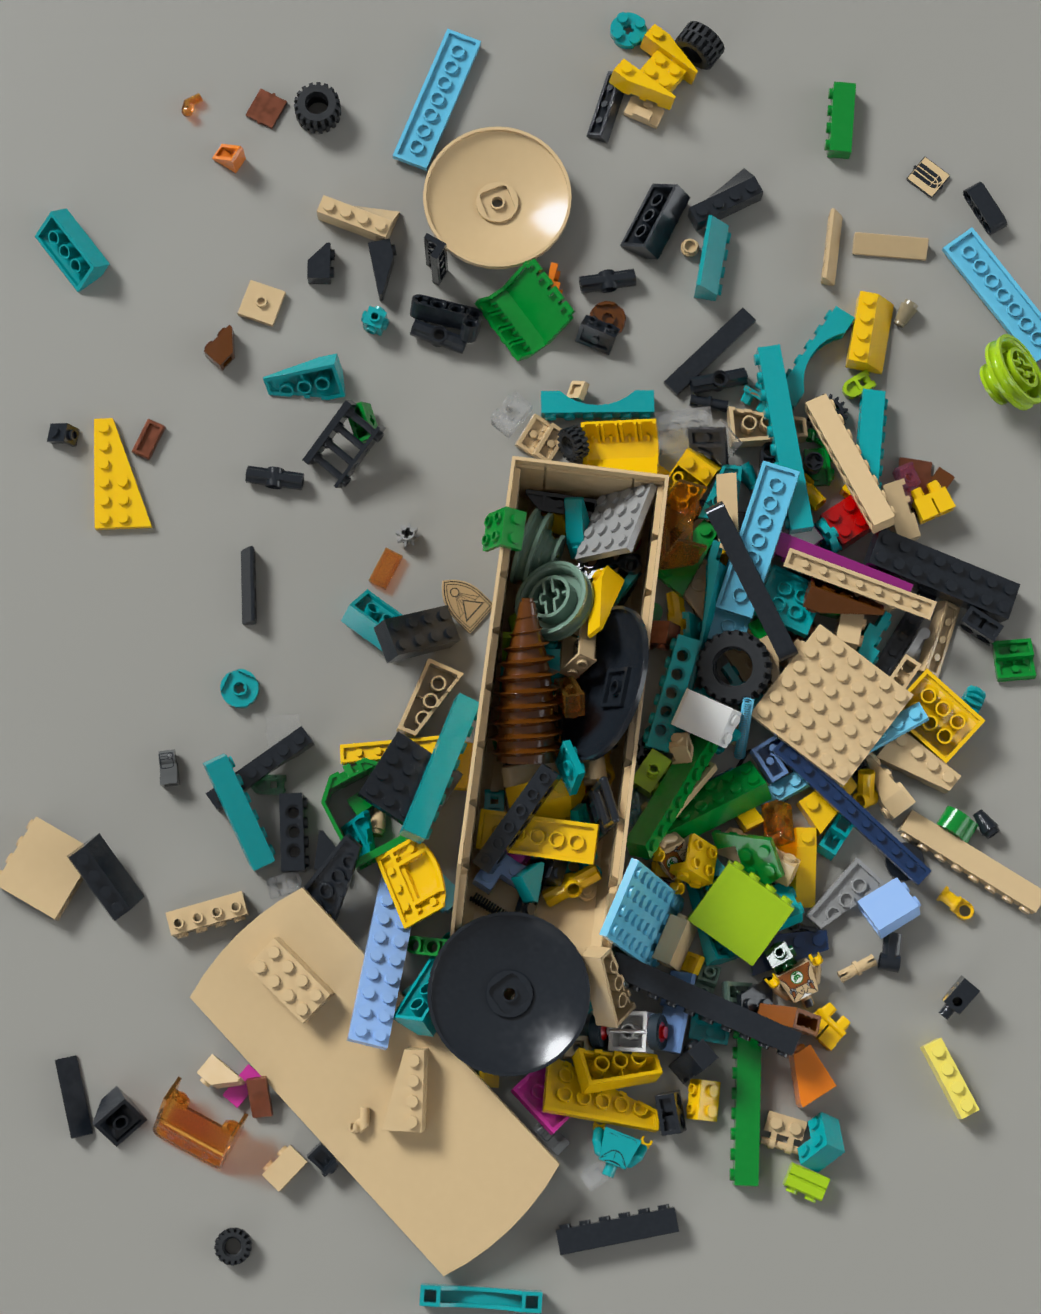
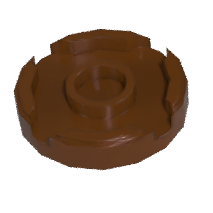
M599 302L590 312L589 316H594L603 322L611 323L615 327L620 328L619 334L625 327V312L615 302Z

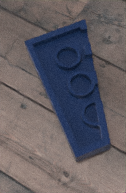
M818 930L816 933L807 931L776 934L755 964L751 966L752 976L773 969L764 952L770 949L774 943L785 941L788 946L792 945L797 954L794 957L796 961L808 957L809 954L815 955L817 952L829 950L827 930Z

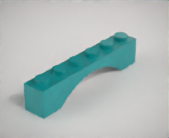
M837 306L833 311L829 310L824 317L825 323L823 326L819 324L814 332L816 336L813 340H808L804 346L806 351L803 355L799 354L794 361L796 365L793 370L789 368L786 372L792 411L803 397L804 372L809 360L825 345L842 339L855 317Z
M635 390L629 396L617 402L603 405L581 403L567 397L561 391H541V417L548 421L556 420V418H564V420L568 421L575 420V418H583V420H593L594 418H601L602 420H612L613 418L630 420L631 418L650 419V417L654 416V390Z
M421 1283L419 1306L483 1308L542 1313L543 1292L542 1290Z

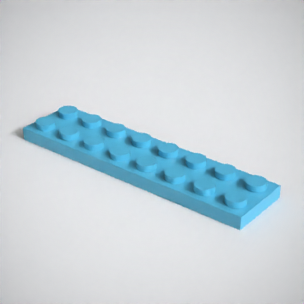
M447 29L393 153V159L425 171L428 170L480 49V40Z
M973 227L943 247L942 251L1007 333L1022 342L1037 363L1041 360V312Z
M767 461L762 463L739 533L763 583H765L800 476V471ZM730 562L715 607L753 619L755 610Z

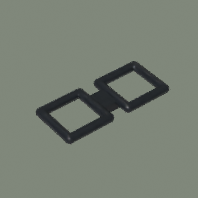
M602 776L581 801V803H586L589 820L590 811L592 810L595 823L599 824L597 842L620 821L609 781L605 776ZM601 789L603 790V793H604V796H605V799H606V803H607V806H608V809H609V812H610L611 819H609V815H608V812H607V809H606V806H605V802H604V799H603V796H602V793H601Z

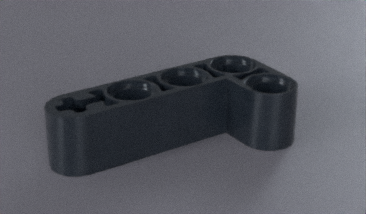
M416 294L412 297L410 316L415 319L461 330L460 339L463 342L473 343L478 337L483 312L478 308L421 294Z

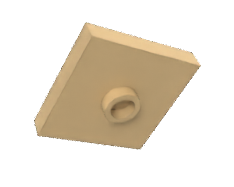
M250 280L238 315L273 327L286 292Z

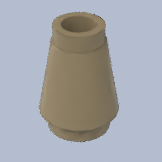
M908 299L901 302L894 324L904 328L916 314L918 305Z

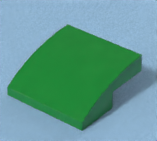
M1031 638L994 641L992 643L997 682L1036 678Z

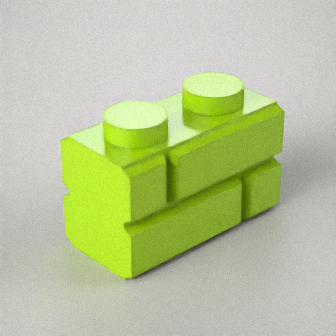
M791 1162L782 1185L787 1186L786 1191L795 1195L798 1192L805 1194L804 1199L815 1203L816 1200L822 1201L830 1178Z

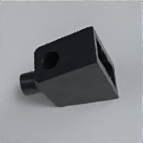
M961 975L942 1000L946 1004L938 1013L947 1020L954 1012L960 1015L980 990ZM955 997L960 998V1001L957 1004L953 1003V999Z

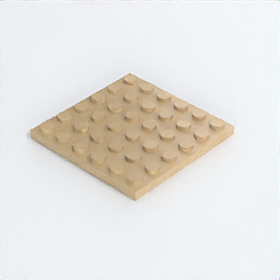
M819 624L798 651L799 654L794 656L752 711V718L843 787L909 702L913 694Z

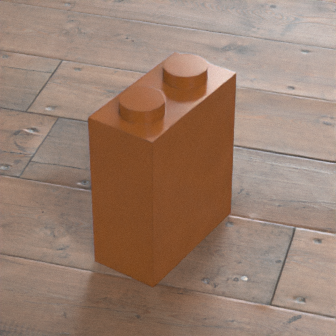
M760 1003L758 1014L802 1034L818 1036L821 1016L796 1007Z

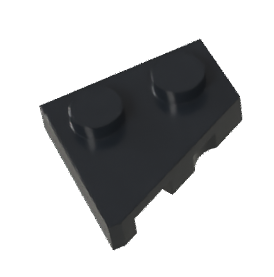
M726 427L688 428L689 448L700 451L709 458L713 457L721 461V464L729 463Z
M764 977L759 983L753 984L747 990L737 994V1005L755 1013H758L760 1003L773 1005V991L764 980L767 978L769 981L772 977Z

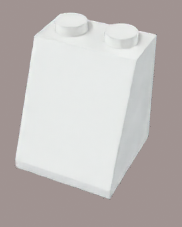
M687 688L671 724L716 745L727 748L732 740V734L740 722L742 713Z

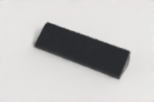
M608 71L586 135L587 138L604 143L609 141L624 96L623 92L609 83L613 71Z
M249 546L241 551L243 625H256L257 623L256 551L253 546Z
M77 1055L57 1059L55 1064L71 1139L93 1134Z

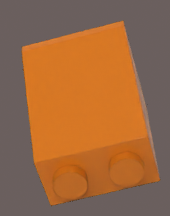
M804 1043L799 1044L793 1057L789 1056L796 1105L799 1108H803L837 1085L810 1044L804 1045Z

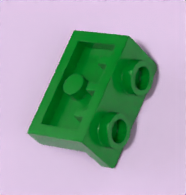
M825 446L823 448L804 449V460L811 452L820 453L824 459L819 473L809 475L814 481L813 485L815 487L830 486L835 475L834 469L830 466L832 459Z

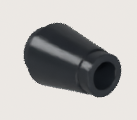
M982 809L973 815L982 836H985L987 839L1000 831L999 825Z

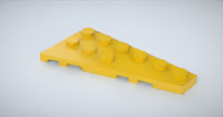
M94 419L95 530L153 528L114 419Z
M558 1059L546 1067L542 1112L654 1133L659 1131L658 1112L653 1107L640 1100L636 1101L627 1096V1093L616 1089L582 1094L575 1067L571 1066L572 1064L566 1060Z

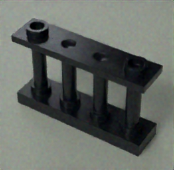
M345 400L302 459L307 465L318 463L338 479L334 485L335 488L346 487L350 483V476L373 445L383 438V432L386 429L384 426H377L375 429L355 412L357 404L353 400ZM347 418H351L371 435L365 444L344 427V422ZM336 433H340L360 450L354 459L333 442V437ZM325 448H329L349 465L343 474L323 458L322 452Z

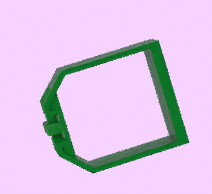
M363 758L357 761V765L353 767L348 763L343 766L344 772L340 774L336 772L328 778L321 804L340 840L343 839V835L328 808L332 794L371 774L378 763L377 761ZM400 835L360 856L355 867L356 871L359 872L376 863L375 858L408 840V838Z

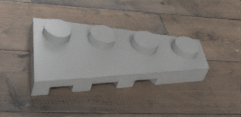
M855 858L805 916L819 929H822L844 912L857 905V901L886 883L859 858Z

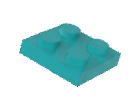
M567 740L562 742L555 765L571 796L577 794L586 770L584 764L578 758L576 747H573L571 741Z

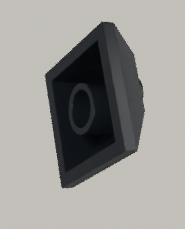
M116 1086L101 1099L92 1124L117 1147L144 1124L147 1119L131 1099Z

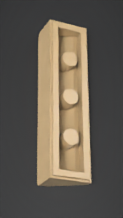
M832 208L828 215L820 282L823 285L831 286L835 285L843 219L842 215L835 208Z
M855 232L852 254L926 261L929 239Z
M736 472L716 474L717 503L723 501L739 533Z
M948 601L937 602L929 626L930 637L925 639L918 661L922 665L917 672L922 674L926 669H929L936 677H939L960 611L958 606Z

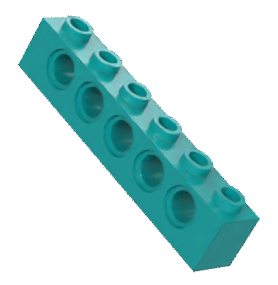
M680 634L676 638H672L669 649H672L671 655L666 657L664 667L667 669L665 675H661L658 686H661L660 693H656L653 701L656 707L648 718L650 728L649 731H645L642 742H645V748H653L665 754L669 753V742H672L671 736L676 729V726L672 725L671 722L688 687L700 640ZM681 651L686 655L685 661L677 659V652ZM672 670L680 672L679 680L672 678ZM668 688L675 691V697L672 699L666 696ZM662 707L669 709L670 715L668 717L661 715L660 710ZM657 725L664 728L663 736L656 734L655 727Z

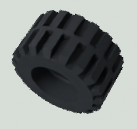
M690 21L675 40V43L691 63L704 70H710L725 50L720 37L711 28L697 21Z
M312 82L309 83L308 87L303 86L302 91L299 90L297 92V97L294 99V109L297 121L301 127L304 126V130L308 132L310 129L313 134L316 131L319 134H323L322 131L326 130V132H329L331 127L333 129L336 127V122L339 123L341 106L337 92L335 93L334 88H329L328 84L325 83L321 85V82H316V85H313ZM314 103H324L328 106L320 114H313L308 111V108Z

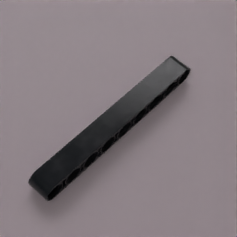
M723 501L705 509L779 660L783 662L799 654Z

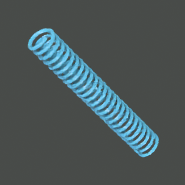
M744 698L742 702V714L738 727L742 737L736 741L734 752L736 755L734 757L737 759H743L746 754L754 699Z

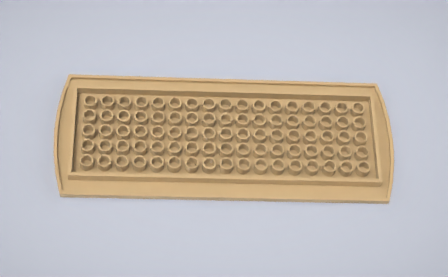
M302 887L275 903L239 932L202 976L190 998L261 1076H267L268 1084L437 1270L445 1276L470 1262L507 1233L529 1210L545 1189L560 1162L481 1077L445 1046L437 1032L433 1037L417 1035L393 1020L387 1050L347 1041L365 953L311 894ZM280 937L335 992L308 1022L302 1023L247 968L273 938ZM400 990L398 992L395 1011L397 1010V1008L399 1007V1005L405 997ZM408 1047L428 1048L426 1129L423 1132L382 1131L404 1049ZM360 1107H370L369 1126L360 1134L350 1133V1123L360 1118Z

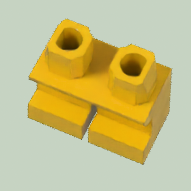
M937 480L926 485L930 492L927 495H924L921 487L911 491L913 500L911 506L917 513L920 525L947 514L956 507L946 487L942 488Z
M831 1003L818 1008L813 1013L821 1016L816 1040L828 1051H832L839 1040L846 1034L845 1030L851 1023L844 1016H841L835 1022L831 1016L837 1009Z

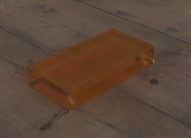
M385 548L368 581L386 590L403 556Z

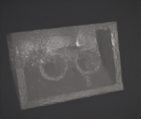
M711 406L655 412L653 419L657 420L659 455L685 452L689 448L688 428L713 427Z

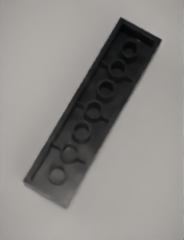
M887 529L873 534L863 562L866 566L914 584L913 587L965 609L972 605L1000 623L1009 619L1020 587L1019 583Z

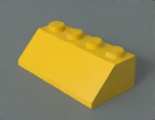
M860 291L858 295L845 368L861 371L868 370V372L882 375L894 304L879 294Z

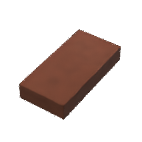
M147 419L133 447L132 453L150 461L166 427Z
M267 1076L247 1078L246 1084L252 1117L272 1116L273 1108Z

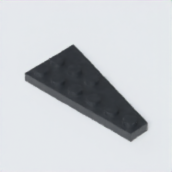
M349 833L343 837L304 886L335 921H337L363 848Z

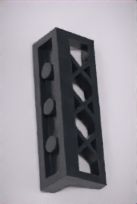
M426 233L424 236L426 265L431 267L432 282L439 286L448 272L447 244Z

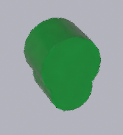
M951 806L945 808L936 823L966 843L970 841L978 827V824L968 815Z

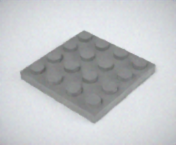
M650 483L600 496L597 500V506L590 517L589 526L584 532V541L581 542L577 549L575 560L579 563H585L632 552L657 486Z

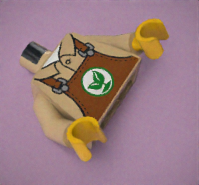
M677 832L669 833L662 839L658 850L653 854V861H657L663 872L674 881L669 886L676 891L675 894H683L685 886L682 883L683 880L677 879L675 875L669 872L670 865L685 862L689 835L683 839Z
M817 952L818 955L814 958L809 954L810 960L805 957L797 961V964L792 969L778 974L772 973L773 978L768 981L767 978L764 980L771 987L774 994L780 998L791 1000L793 1003L801 1001L804 1009L809 1008L815 1004L811 994L818 991L823 958L819 952Z

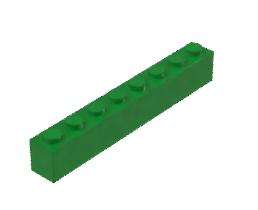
M692 733L690 734L694 747L692 762L672 763L627 837L626 847L630 855L647 859L652 858L653 854L658 850L662 839L667 835V831L675 821L680 809L683 808L685 801L692 793L695 784L700 780L703 771L709 765L712 756L717 752L718 745Z
M733 1031V1039H736V1047H732V1059H735V1067H732V1079H735V1087L731 1088V1099H734V1107H731V1119L734 1120V1128L730 1129V1140H734L733 1148H730V1160H733V1168L729 1170V1180L733 1181V1185L759 1186L762 1047L757 1045L758 1041L751 1039L750 1042L739 1037L740 1033Z

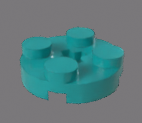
M630 12L619 13L612 21L610 27V35L614 43L622 49H633L635 46L641 45L647 31L644 18ZM631 28L633 32L626 34V31L624 29Z
M824 518L817 520L814 526L824 537V540L821 541V548L834 553L840 552L842 546L837 540L839 534L835 527L830 528Z
M237 669L236 671L229 672L222 679L220 684L221 695L228 705L235 708H247L255 702L259 695V683L251 672ZM243 684L245 690L238 694L235 686Z

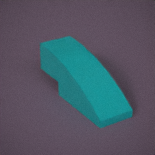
M839 813L817 845V852L830 861L835 857L853 828Z

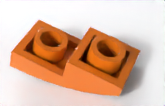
M551 262L549 278L554 283L551 288L556 286L563 293V290L560 289L561 283L558 282L561 271H558L557 263Z

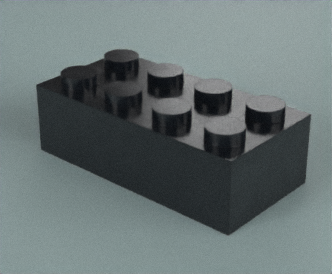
M447 605L384 619L374 627L387 663L449 649L461 640Z

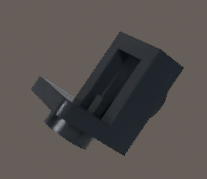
M68 423L50 424L47 442L51 444H68L76 447L80 430Z
M321 1141L307 1154V1158L321 1170L324 1177L334 1173L338 1168L339 1161Z

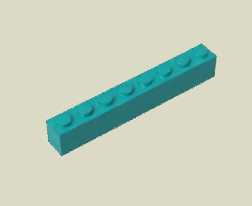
M461 693L454 699L399 835L419 844L425 839H429L433 830L430 826L432 822H436L440 813L437 809L439 805L444 803L446 794H444L446 787L449 788L453 781V777H451L453 770L456 771L460 764L458 757L466 749V737H470L474 727L471 725L473 720H477L478 701Z

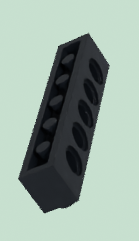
M541 764L472 862L487 874H493L562 776L548 765Z

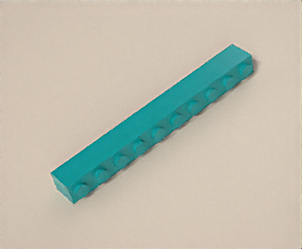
M780 344L758 347L756 354L753 355L755 366L758 365L759 370L757 372V381L762 386L760 398L762 402H765L763 414L764 419H768L767 435L772 440L770 452L771 456H775L776 462L773 464L800 471L784 527L788 529L789 534L812 531L814 527L781 347Z

